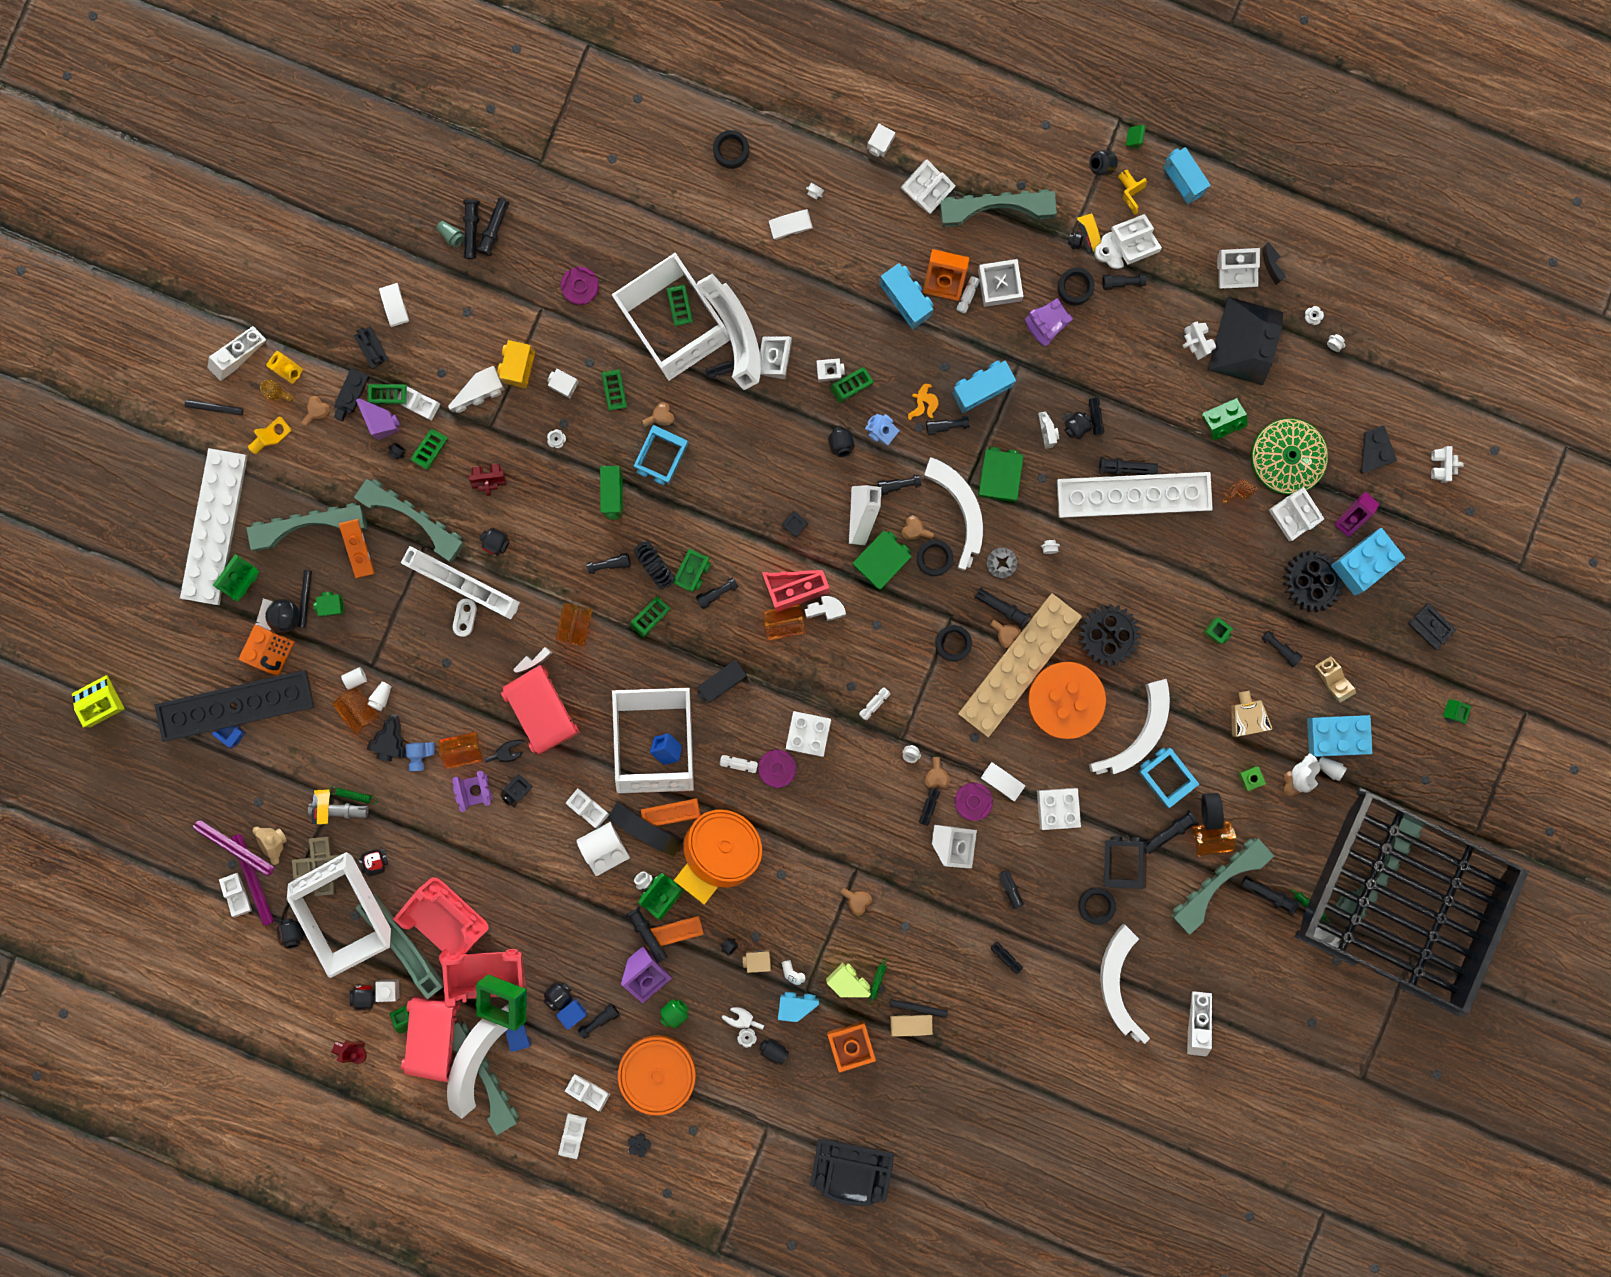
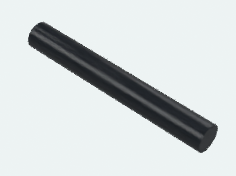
M185 400V407L243 415V408Z
M304 570L298 627L306 628L311 570Z
M893 999L890 1001V1007L947 1018L948 1010Z

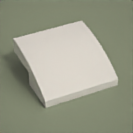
M927 159L900 188L921 208L931 214L940 204L941 200L953 190L955 185Z
M1145 214L1111 228L1117 246L1127 265L1161 251L1162 247L1153 235L1154 228Z
M1304 487L1269 509L1288 541H1293L1306 530H1311L1324 520V517Z

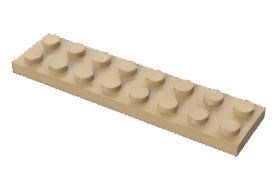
M1051 593L959 711L958 715L989 737L1082 616Z

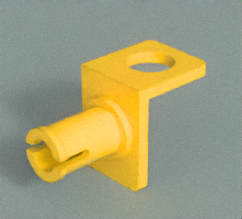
M1125 170V174L1122 172L1118 176L1127 188L1124 191L1123 200L1134 215L1138 214V205L1132 196L1146 187L1147 180L1144 178L1136 182L1129 171Z
M276 351L266 364L268 368L291 384L300 377L303 371L302 367L279 351Z
M281 416L277 417L267 428L254 430L258 437L248 445V448L253 454H258L265 446L278 444L292 430ZM277 424H281L284 428L281 435L275 432Z

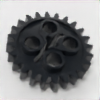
M1312 550L1306 553L1302 552L1299 556H1294L1293 560L1288 562L1290 567L1284 568L1288 573L1282 576V578L1287 580L1282 585L1288 586L1284 593L1291 594L1288 600L1295 599L1294 606L1301 604L1300 610L1307 607V612H1311L1313 609L1315 613L1320 610L1325 611L1328 609L1327 607L1334 606L1333 602L1339 601L1337 596L1343 594L1339 589L1345 585L1340 583L1342 579L1331 567L1333 557L1326 559L1327 553L1320 556L1319 551L1314 552V554ZM1309 564L1313 566L1314 572L1309 569ZM1324 576L1327 577L1328 584L1324 582ZM1298 579L1303 581V587L1299 585ZM1313 591L1317 593V599L1313 596Z
M1110 604L1106 610V607L1101 605V611L1094 608L1095 614L1088 612L1089 619H1082L1086 624L1079 626V628L1084 630L1078 633L1079 636L1083 637V640H1080L1079 643L1085 644L1081 650L1089 651L1086 657L1092 655V662L1099 659V665H1102L1106 661V665L1109 667L1111 661H1113L1114 665L1118 666V660L1125 663V656L1131 659L1130 652H1137L1134 646L1140 645L1136 641L1137 638L1141 637V635L1136 634L1140 627L1134 626L1138 622L1137 620L1131 621L1133 614L1126 615L1127 609L1120 612V606L1118 605L1113 610V606ZM1107 617L1114 619L1113 627L1106 625L1105 620ZM1098 622L1102 624L1103 628L1107 632H1113L1112 638L1116 642H1118L1122 646V648H1118L1116 643L1111 638L1106 639L1107 633L1097 625ZM1093 630L1100 632L1099 640L1092 638L1091 633ZM1120 631H1125L1127 633L1128 637L1126 641H1121L1119 639L1118 635ZM1106 644L1113 646L1114 651L1112 654L1105 652Z

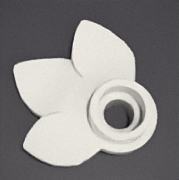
M1109 232L1102 237L1101 243L1096 246L1095 258L1100 262H1106L1111 268H1123V256L1117 246L1113 233Z

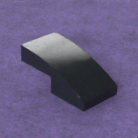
M1268 242L1262 248V255L1266 269L1277 285L1286 278V275L1275 263L1280 258V255Z

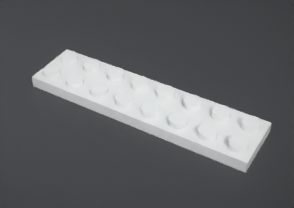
M208 448L180 599L220 605L222 592L216 589L213 584L228 564L248 458L247 455Z
M1210 472L1057 479L1059 518L1212 511Z

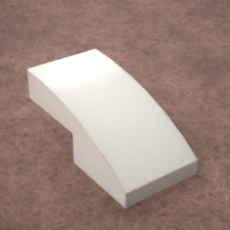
M807 209L769 220L773 239L775 240L813 228Z
M398 283L379 288L390 326L394 327L409 322Z
M407 387V404L400 405L432 421L440 403ZM401 392L397 397L399 400H401Z
M545 647L533 660L526 656L513 671L521 673L530 670L545 661L552 652Z
M992 762L981 777L1013 801L1017 799L1025 787L1023 783Z
M578 788L566 802L570 808L596 829L610 815Z
M235 873L219 879L231 916L235 918L251 912L252 908L239 874Z
M574 1074L565 1090L569 1095L585 1102L597 1111L603 1109L610 1096V1093Z
M568 1113L558 1155L573 1159L578 1158L587 1121L586 1117Z

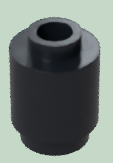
M771 1038L768 1041L764 1040L759 1048L761 1050L760 1055L775 1064L779 1063L782 1065L789 1054L785 1046Z

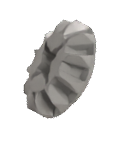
M997 548L989 554L987 568L993 576L1007 578L1017 568V557L1013 551L1007 548ZM1008 557L1005 562L1007 567L1002 566L996 569L999 564L997 560Z

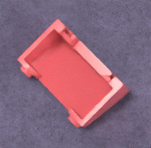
M544 665L537 666L502 687L503 691L501 692L505 702L509 701L527 734L530 740L528 745L533 753L537 752L538 755L580 733L576 724L574 725L570 721L572 718L567 713L552 685L551 679L547 678L549 673Z
M434 877L423 884L393 918L399 927L403 929H411L415 926L442 951L439 955L441 965L443 958L448 953L467 954L488 930L487 922L443 881Z
M509 949L506 952L477 954L452 952L448 953L442 960L445 1007L456 1006V1001L461 999L462 1002H467V999L476 998V984L488 974L526 989L522 954L517 949ZM490 993V998L499 997Z
M414 996L412 1000L408 1001L407 1012H409L406 1053L405 1059L403 1058L401 1070H404V1074L448 1082L452 1068L449 1065L453 1064V1059L451 1058L454 1027L457 1021L455 1016L457 1010H460L461 1000L456 1001V1006L445 1007V998L430 997L426 999L424 996Z

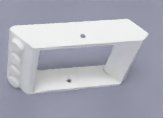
M676 253L612 294L619 308L668 381L731 340L724 324L706 297L697 288V284ZM684 275L717 323V326L661 362L628 312Z
M690 688L612 691L615 783L617 793L694 791ZM686 708L688 772L621 775L619 711Z
M346 852L288 883L287 900L328 977L332 978L390 948L391 928L356 862L349 853ZM345 874L375 932L332 953L303 896Z

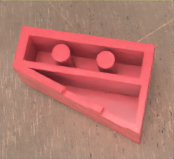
M823 570L780 573L762 572L776 613L830 593Z

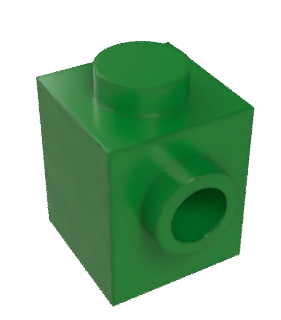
M333 592L321 593V596L316 597V602H314L315 613H318L320 617L345 614L343 595H333Z
M1215 617L1202 634L1217 645L1225 644L1232 634L1230 632L1233 628L1219 617Z

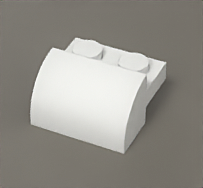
M1260 248L1220 250L1217 258L1219 288L1258 287Z
M830 596L821 597L822 605L816 602L807 605L808 609H805L807 619L825 614L827 621L846 616L842 603Z
M611 822L577 839L579 849L595 876L630 858Z

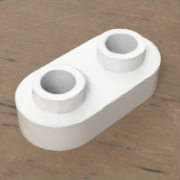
M462 599L457 604L453 631L461 637L470 635L473 630L477 605L471 599ZM466 605H469L471 607L469 612H465L464 607ZM462 624H466L467 626L466 630L464 631L460 629V626Z

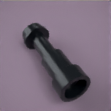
M1111 274L1103 275L1102 277L1103 290H1112V288L1139 284V287L1146 286L1145 274H1139L1138 277L1112 276Z
M962 416V419L952 421L947 419L934 421V419L926 420L928 436L936 435L937 432L949 431L951 428L963 427V429L970 427L968 416Z
M914 474L913 478L889 481L880 480L877 481L878 487H881V496L888 495V492L901 490L903 487L915 485V488H918V486H921V479L919 475Z
M628 552L621 553L620 556L607 558V561L598 563L590 561L587 563L589 574H595V571L606 568L611 570L620 567L623 569L631 567Z
M733 577L727 579L728 583L721 587L713 588L705 594L701 593L696 596L703 610L709 607L710 603L719 599L720 595L731 589L735 591L738 588Z
M1268 630L1261 639L1264 643L1268 641L1278 650L1277 653L1286 659V663L1293 668L1303 656L1297 651L1294 652L1286 644L1283 645L1273 636L1274 633Z
M611 1003L605 1007L603 1012L595 1017L594 1021L585 1027L583 1025L580 1026L578 1032L583 1039L590 1037V1032L599 1026L602 1027L610 1020H615L620 1016V1013Z

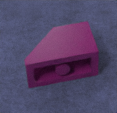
M1364 492L1334 525L1349 537L1375 513L1380 504L1367 492Z

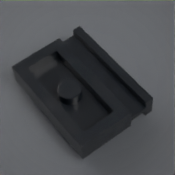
M1429 603L1407 623L1434 650H1438L1456 631Z

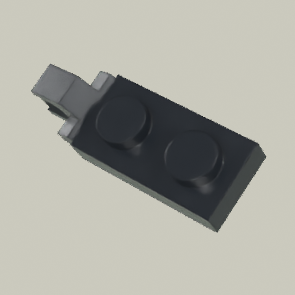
M350 369L334 407L337 408L334 415L335 419L343 422L346 414H351L357 406L356 400L361 397L369 380L368 375L355 369Z

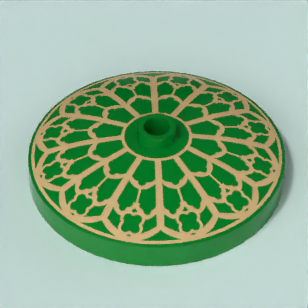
M1294 418L1280 419L1263 428L1255 438L1251 448V465L1255 476L1267 489L1278 494L1291 495L1303 487L1307 491L1321 480L1328 465V449L1321 433L1311 424ZM1290 452L1293 453V459L1289 456Z

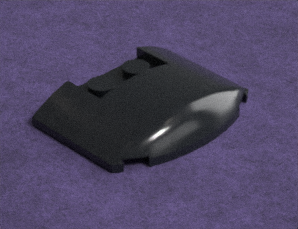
M818 1138L810 1185L813 1188L816 1186L825 1197L847 1205L868 1206L881 1200L884 1202L887 1200L894 1153L878 1148L874 1149L840 1142L834 1139Z

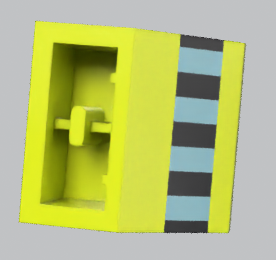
M107 675L72 693L74 711L83 727H92L125 709Z

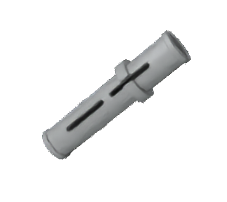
M312 803L308 807L309 816H312ZM329 804L328 816L345 817V819H350V817H368L366 815L368 814V806Z

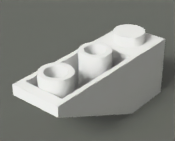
M252 326L209 357L207 368L221 381L239 368L266 342V339Z
M492 366L476 373L449 404V409L452 412L460 413L465 411L466 407L471 404L474 406L479 405L487 397L491 396V398L501 395V391L505 390L497 374L496 368Z
M869 485L852 486L849 544L866 545L881 507V487Z
M1193 991L1188 1026L1187 1054L1207 1056L1212 1049V993Z

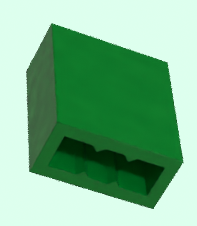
M989 447V450L986 449L983 456L978 497L1016 502L1024 455L1019 454V451L1016 450L1001 452L1000 448Z
M885 530L852 563L879 591L912 557L909 548L904 544L900 546L896 542L897 537L892 532L888 531L887 533Z

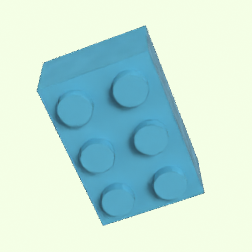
M898 263L880 276L879 285L913 330L931 317L934 305L928 296H923L921 293L922 288L918 282H913L909 277L911 273L905 265L902 267Z
M998 360L989 365L990 368L983 371L981 369L975 372L968 381L962 379L955 384L952 395L962 414L1013 387L1016 379L1006 361L1000 363Z
M1380 528L1369 534L1333 563L1331 567L1355 596L1367 590L1405 559V557L1385 531Z
M1370 715L1307 718L1309 753L1313 756L1372 754Z

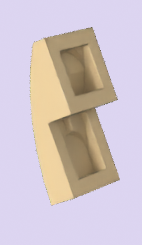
M932 1015L890 1016L891 1036L933 1035Z

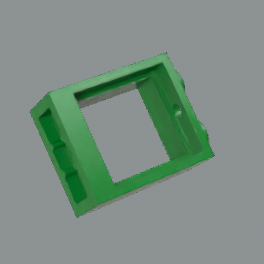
M600 466V513L608 520H617L619 516H623V470L620 466Z
M489 974L478 981L476 984V1016L516 1031L526 1022L527 989ZM490 993L509 1000V1012L490 1005Z

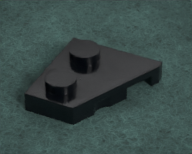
M1384 425L1364 433L1361 474L1397 461Z

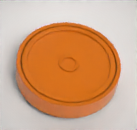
M1061 662L1046 667L1034 678L1028 691L1027 703L1031 718L1043 732L1056 738L1073 739L1089 733L1098 725L1105 711L1106 695L1100 679L1089 668L1074 662Z
M712 810L698 817L687 831L684 839V855L691 870L701 880L716 887L727 888L740 885L754 873L761 861L762 844L756 829L746 818L729 810Z
M651 1035L636 1041L625 1052L618 1069V1084L623 1097L634 1109L648 1115H665L680 1108L690 1097L696 1081L695 1062L689 1050L678 1040L664 1035Z

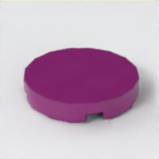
M579 266L565 273L561 281V290L565 298L572 304L585 305L593 301L597 296L599 283L594 272Z
M772 750L761 758L758 772L765 784L781 788L793 781L796 775V763L789 753L783 750Z
M979 783L963 785L955 796L957 812L963 818L970 821L985 818L993 806L991 792Z

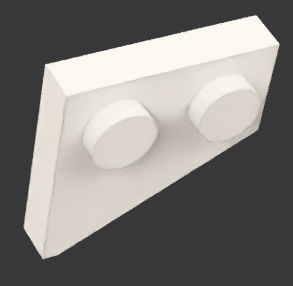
M1040 412L1038 415L1045 449L1053 448L1059 439L1058 429L1054 428V424L1047 412Z

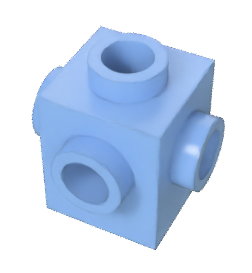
M879 414L872 416L865 428L872 440L875 442L879 441L885 445H889L900 431L892 424L894 421L886 414L884 416Z

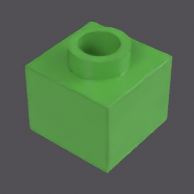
M1254 766L1238 773L1245 791H1250L1266 784L1259 766ZM1252 775L1256 776L1255 782L1250 780Z

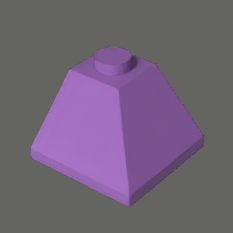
M360 398L356 400L373 437L381 440L400 431L398 428L400 422L396 414L393 415L391 412Z
M641 947L628 959L621 984L643 1004L672 978L660 963H657L654 956L644 947Z

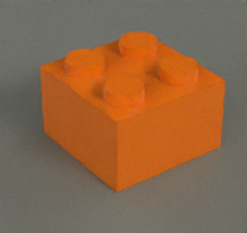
M864 1021L827 1032L839 1073L876 1061Z

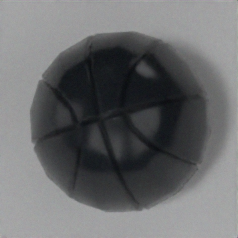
M276 600L266 610V622L275 632H290L299 623V609L290 600Z

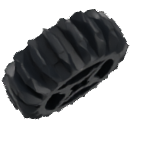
M647 540L638 544L633 549L634 554L657 587L663 590L672 585L675 577L652 544Z

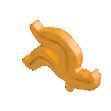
M924 384L918 391V394H912V397L917 398L918 407L908 414L909 420L924 413L923 401L929 405L927 409L928 417L933 419L934 416L932 414L938 407V399L934 394H927L928 388L932 387L931 384Z

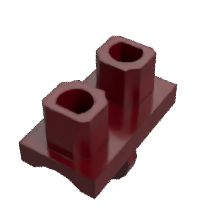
M494 464L490 466V473H484L483 467H473L472 474L469 475V482H471L472 489L478 488L479 492L486 491V495L491 496V490H497L498 486L506 485V478L500 464Z
M361 1041L335 1042L331 1052L338 1056L337 1061L340 1063L353 1062L354 1064H362L367 1058V1052L363 1048L365 1043Z

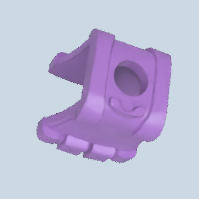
M1056 298L1049 304L1029 312V316L1024 320L1037 342L1045 347L1055 338L1057 333L1070 324L1073 318L1066 312L1059 299Z
M478 771L477 777L461 780L458 776L452 779L456 803L459 805L461 812L467 811L468 806L483 802L485 806L491 804L493 797L488 785L489 780L487 774H484L483 771ZM472 786H480L481 794L479 796L472 795Z

